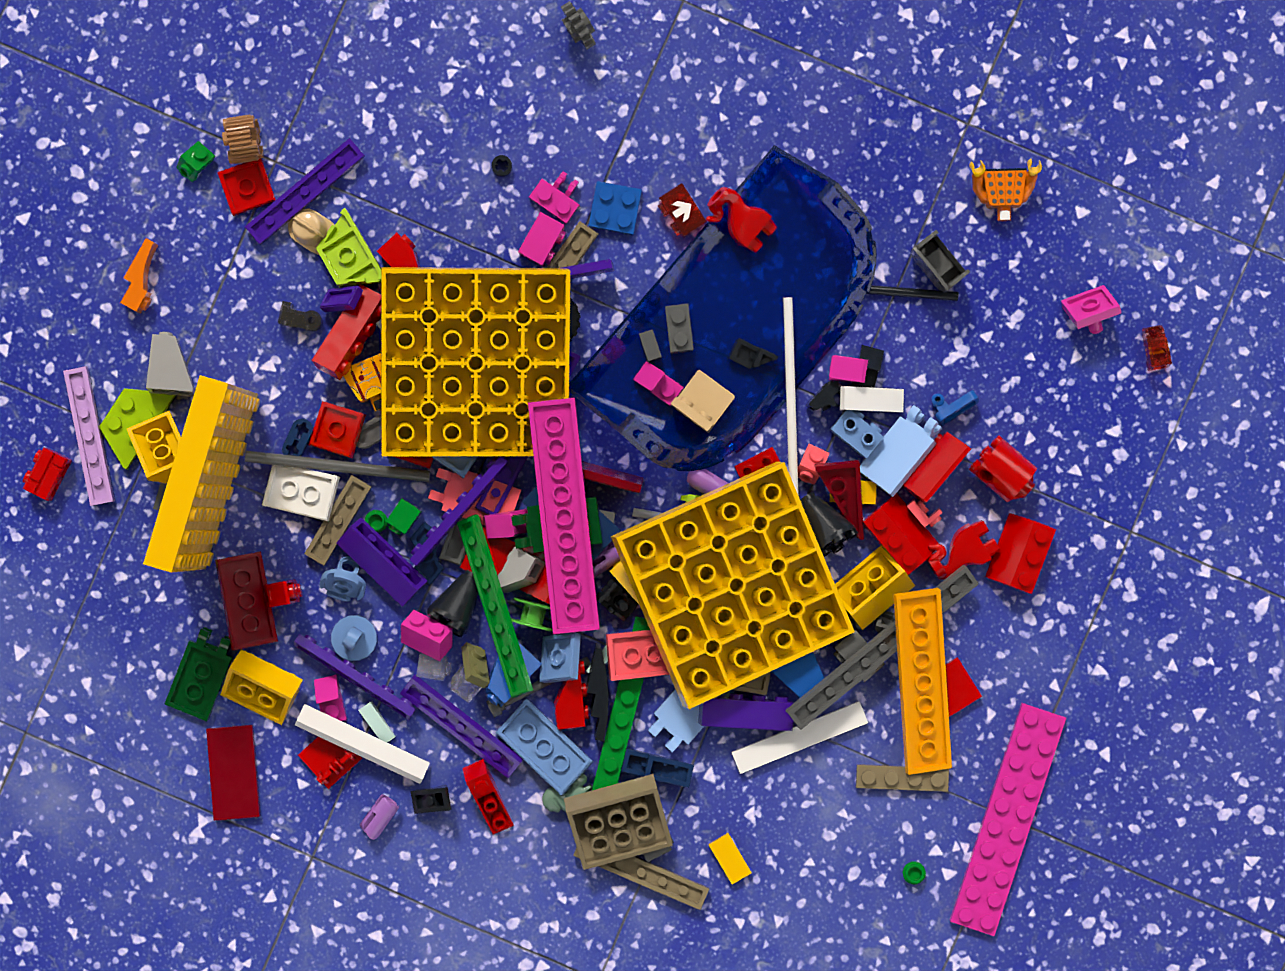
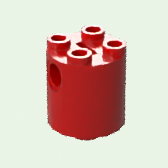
M1000 435L991 442L990 446L987 445L979 454V460H975L968 469L1005 502L1024 498L1035 486L1033 475L1037 467Z

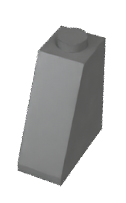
M159 332V335L152 334L146 389L149 393L193 397L195 388L176 336L169 332Z

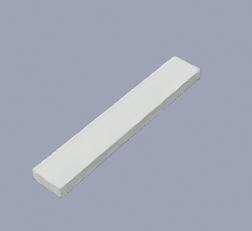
M858 701L815 718L801 730L795 726L793 731H783L732 751V755L741 774L867 724L868 721L861 703Z
M304 704L295 723L297 727L419 784L422 782L429 766V762Z

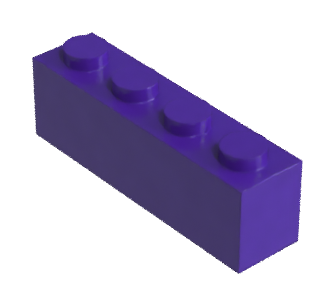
M362 517L352 524L336 542L346 554L402 607L427 582Z
M729 693V697H720L719 695L699 705L698 723L701 726L793 731V720L785 711L793 702L788 701V697L775 696L774 700L766 699L765 695H752V698H743V694Z

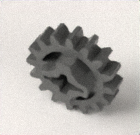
M570 1L561 6L566 16L562 19V22L574 42L578 43L581 41L587 50L596 45L591 35L595 32V29L582 8L576 10Z

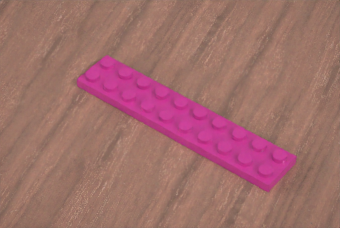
M575 398L528 402L553 634L599 630V615Z
M1021 703L950 917V922L995 936L1066 717Z

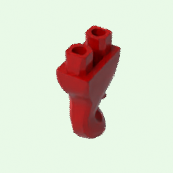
M721 187L713 194L707 204L713 216H708L706 221L719 222L723 217L722 205L727 202L728 230L731 237L740 246L757 252L763 244L756 237L758 233L762 231L769 236L777 228L771 220L772 216L761 208L747 206L735 190Z
M983 520L973 524L967 523L955 532L950 544L946 565L941 564V561L946 556V548L941 544L928 545L930 549L936 550L927 559V562L938 579L945 580L962 565H983L992 560L991 556L1000 550L994 538L985 543H982L979 538L989 532Z

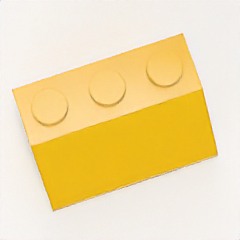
M170 411L126 429L148 481L167 483L181 435Z
M881 546L835 584L846 612L862 630L894 604L893 594L909 592L915 587L907 573Z
M241 649L229 667L220 695L282 725L299 692L303 679Z

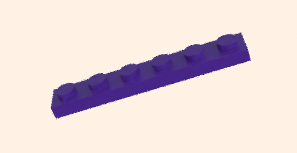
M350 138L347 139L248 223L245 228L262 245L361 161L365 155Z
M495 456L487 464L486 467L489 468L484 475L479 474L471 483L473 488L468 493L464 491L458 497L456 502L459 504L453 510L449 508L441 517L443 522L438 528L433 526L426 534L428 539L423 545L419 543L411 551L413 556L409 559L414 565H421L510 462L504 456L499 458Z
M299 634L295 639L294 646L407 720H410L415 712V708L412 707L413 703L404 697L399 699L393 695L394 691L388 686L376 684L374 682L375 679L365 672L361 674L354 670L355 666L347 660L342 662L335 657V652L327 647L322 649L316 645L317 641L309 635L302 636Z
M415 674L400 692L403 697L412 702L417 708L507 778L511 776L523 759Z

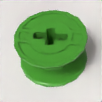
M514 598V600L524 603L521 619L511 618L512 622L546 631H553L552 628L543 626L546 609L551 610L550 606Z

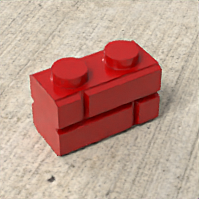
M43 447L42 451L38 450L33 458L35 465L32 471L28 470L22 482L25 483L23 489L44 500L52 501L72 460L52 449Z

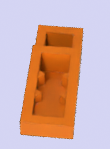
M147 238L144 240L124 276V279L131 282L120 302L138 313H141L143 310L146 311L152 301L150 298L152 293L148 292V274L158 244Z

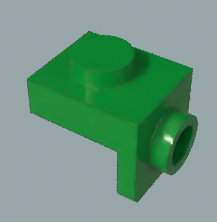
M197 141L180 156L176 168L183 177L194 182L198 174L214 161L215 155L201 142Z

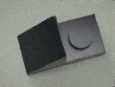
M861 345L858 358L868 360L865 383L851 382L850 387L875 388L877 376L881 370L884 350Z
M446 784L434 788L410 791L414 814L452 810Z

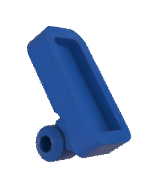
M974 390L963 395L950 405L944 401L943 395L934 394L932 396V405L938 411L935 414V418L941 427L979 402V397Z

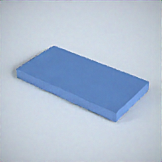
M528 699L495 732L561 796L594 762L560 729H557V726Z

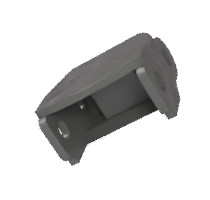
M935 230L911 250L913 260L938 290L946 292L969 274L970 271L968 269L965 271L937 236L938 231Z

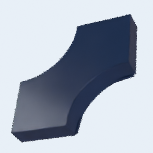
M424 521L411 536V542L415 546L419 543L423 545L428 539L426 534L432 527ZM437 546L420 566H414L427 580L426 584L428 586L445 569L438 560Z

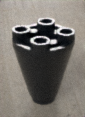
M814 492L800 499L824 557L831 552L833 554L839 552L845 547L843 543L846 540L849 541L859 534L852 523L820 496H816Z
M466 570L427 609V615L430 618L452 628L453 634L460 638L469 630L479 594L473 573Z

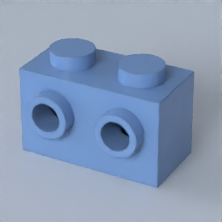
M845 410L831 427L830 431L861 457L867 459L884 438L880 434L882 430L874 423L870 425L863 420L865 416L860 411Z

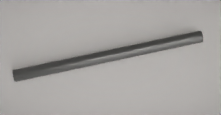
M247 450L245 453V462L423 482H429L430 471Z

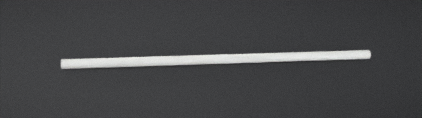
M788 297L783 298L788 470L798 494L793 298Z

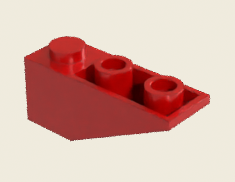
M296 579L266 584L269 607L300 602L299 597L303 596L301 584H297Z
M579 661L578 679L563 681L555 698L554 707L557 729L585 727V719H589L588 706H583V697H587L586 684L581 683V675L585 674L584 661Z
M484 759L462 768L466 784L492 834L494 835L514 826Z

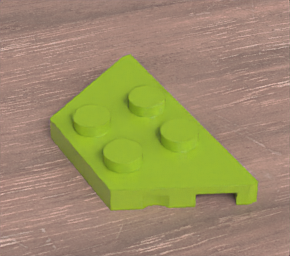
M344 208L340 212L341 217L335 226L331 225L326 237L321 240L316 249L339 288L380 283L381 267L350 213Z
M123 389L99 426L123 468L128 470L137 456L126 429L166 412L176 395Z

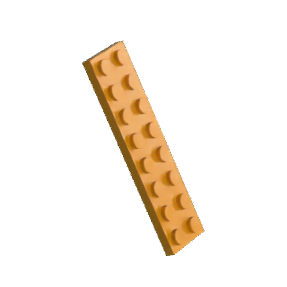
M939 588L893 594L905 772L911 775L952 768L941 590Z

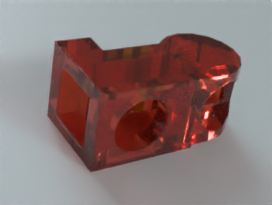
M1157 325L1143 328L1142 338L1147 357V370L1153 371L1168 368L1172 364L1163 326Z

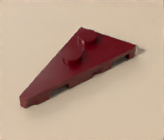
M859 460L814 464L817 473L840 511L858 531L859 534L856 537L859 540H863Z

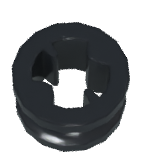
M499 155L493 159L492 170L497 176H506L511 172L512 162L507 156ZM499 160L501 162L506 161L508 163L506 168L508 169L504 172L501 169L497 171L495 166H498L496 162Z

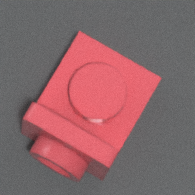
M913 499L907 504V507L924 527L928 524L932 527L942 519L939 516L942 514L940 508L928 516L926 513L929 510L921 500L917 503Z

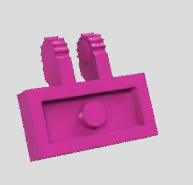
M563 171L553 186L544 179H541L529 198L567 224L580 206L569 198L579 182L577 180L572 181L565 194L559 191L558 188L567 178V173Z

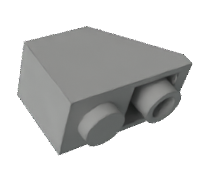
M514 547L509 553L502 571L497 575L502 591L509 593L536 583L545 566V562L523 549H516Z

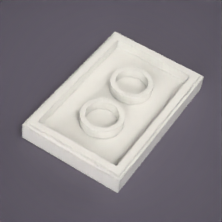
M272 465L262 505L329 522L340 477L305 468Z

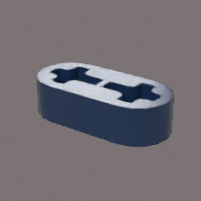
M302 418L293 423L282 447L283 455L290 454L287 448L288 446H293L296 440L299 441L296 446L299 452L298 454L293 453V456H302L314 429L313 424L309 420ZM305 422L307 424L306 428L309 431L308 433H302L299 439L297 437L300 430L297 429V426L303 425Z

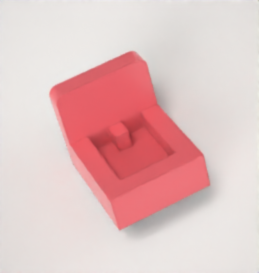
M808 444L798 466V478L803 482L814 485L819 478L814 464L826 463L829 453Z

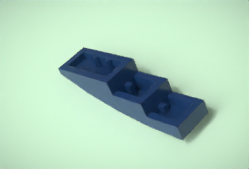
M602 742V747H601V751H600V755H599V760H600V756H601V752H602V748H603L604 742ZM626 748L621 772L639 776L654 774V778L657 781L689 788L694 765Z

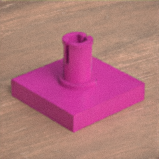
M1104 285L1061 300L1062 308L1078 329L1088 326L1092 334L1103 331L1102 320L1121 314L1120 305Z

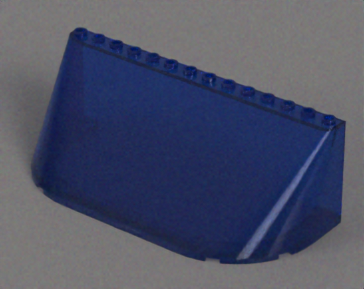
M775 145L735 190L747 206L761 208L772 216L771 220L777 226L775 231L769 236L762 231L758 233L756 237L763 243L761 248L757 252H753L748 248L740 246L733 240L728 230V203H724L722 205V219L716 223L708 221L569 383V393L648 459L663 468H672L677 471H696L725 461L724 457L732 452L738 453L749 444L786 402L783 298H793L796 390L855 321L863 307L862 301L866 291L870 292L875 275L877 253L876 242L873 240L871 233L872 227L867 216L838 182ZM688 304L694 350L692 352L670 354L665 306ZM653 329L662 358L650 361L649 363L665 372L667 376L685 388L696 372L701 370L735 396L709 433L633 380L647 361L639 337L640 333ZM737 338H741L779 356L777 360L750 369L727 359Z

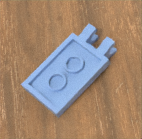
M914 405L909 410L906 420L900 416L877 447L860 465V473L892 497L934 448L936 442L933 438L942 430V427L938 425L939 423L931 417L926 422L924 429L918 424L926 416Z
M675 689L654 712L658 719L648 731L655 737L663 727L670 732L673 737L665 746L671 752L678 747L682 740L689 744L704 727L698 723L699 705L691 709L683 707ZM731 690L721 694L720 697H729V693L733 692Z

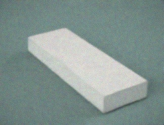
M841 386L840 410L903 412L904 389Z

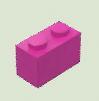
M540 212L518 251L519 255L541 267H544L545 263L549 265L555 255L553 249L556 243L561 244L566 236L564 231L565 225Z
M413 610L401 624V643L435 660L441 661L452 648L453 629L418 611Z

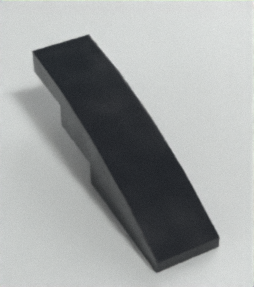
M595 643L586 691L593 694L590 714L593 717H598L594 731L595 740L604 741L608 720L607 674L600 643Z

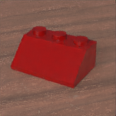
M945 432L943 435L937 434L933 439L936 442L934 448L902 485L904 489L919 501L921 500L922 503L928 502L971 450L969 446L948 432Z
M897 493L863 520V525L902 567L907 575L926 561L935 551L928 547L929 544H939Z
M1009 513L997 543L1000 550L992 556L985 577L1032 594L1056 529Z

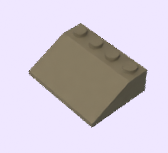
M654 774L564 798L566 813L583 870L673 846Z

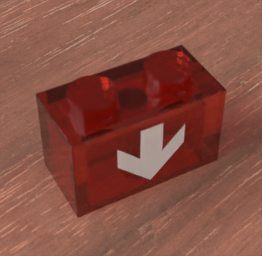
M682 183L659 197L660 204L657 206L664 217L668 215L673 222L670 224V227L676 236L681 235L684 239L707 224L706 219Z

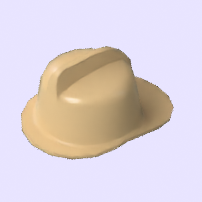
M303 209L288 222V232L291 238L298 244L319 255L316 249L317 246L326 237L331 225L335 226V224L312 209Z

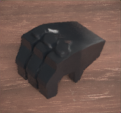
M838 380L825 383L808 401L806 407L812 411L820 408L822 411L836 406L833 396L836 393L840 395L841 386L844 385L840 384Z
M614 578L610 579L607 586L605 585L601 592L599 591L596 595L600 604L611 614L616 615L623 621L639 606L627 590Z

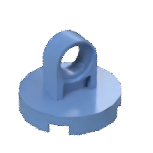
M346 556L339 561L336 569L327 570L322 574L320 588H325L327 590L326 594L337 600L350 601L351 598L355 597L357 600H360L364 597L366 583L357 575L359 565L350 556ZM350 564L354 571L343 570L342 565Z
M351 615L340 619L334 626L331 634V643L335 652L340 657L349 661H359L368 657L374 651L377 644V632L374 624L367 618L360 615Z

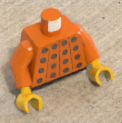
M1029 159L1027 162L1029 171H1027V168L985 169L982 160H980V167L974 169L973 162H970L969 167L973 172V191L980 202L986 204V208H997V221H1011V208H1019L1022 203L1028 200L1035 188L1038 173L1042 170L1040 160L1037 167H1031L1032 159Z

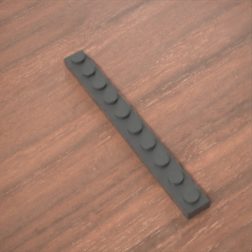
M962 565L935 587L941 590L942 614L979 584L965 565ZM895 621L785 710L800 730L897 652Z

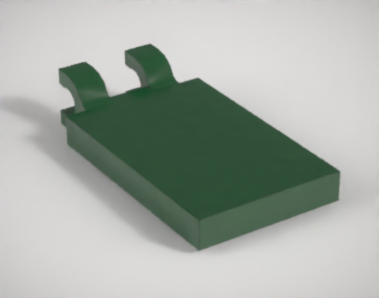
M597 497L586 498L591 545L603 543ZM539 505L527 506L528 513L511 516L512 525L526 524L528 534L527 537L515 539L516 549L533 546L534 553L543 552L544 545Z
M203 627V629H200L196 642L189 640L164 704L207 722L233 657L227 655L231 647L229 636L225 635L222 637L219 647L207 643L213 630Z

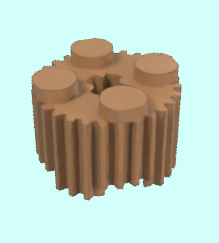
M249 114L223 119L225 132H222L224 146L229 145L228 159L230 164L256 161L259 158H264L263 146H260L259 133L261 131L258 119H255L254 115Z

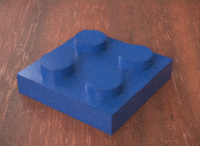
M597 181L588 226L634 235L642 189Z

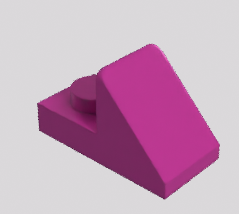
M833 355L829 380L865 383L868 360Z
M647 361L633 379L669 406H671V402L684 388L667 376L665 372Z
M527 509L484 515L487 538L515 537V534L527 533L526 524L513 526L511 519L513 515L528 513Z
M337 674L315 679L316 704L319 703L320 711L340 721L346 720L347 715Z

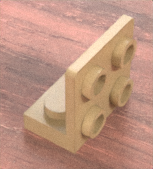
M698 370L680 395L674 398L671 406L709 433L735 396L704 372Z

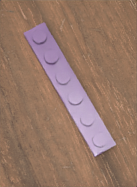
M88 367L65 370L63 372L90 506L114 502Z

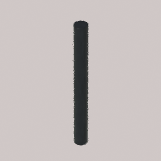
M867 285L866 294L952 301H958L959 292L955 291L942 292L940 290Z

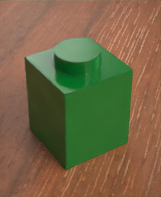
M401 498L386 520L390 524L388 528L398 535L401 533L407 534L422 511Z

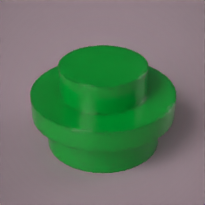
M372 510L366 515L365 521L377 533L382 532L387 527V516L384 512Z
M911 861L904 866L902 874L906 882L916 885L924 880L926 871L921 863Z

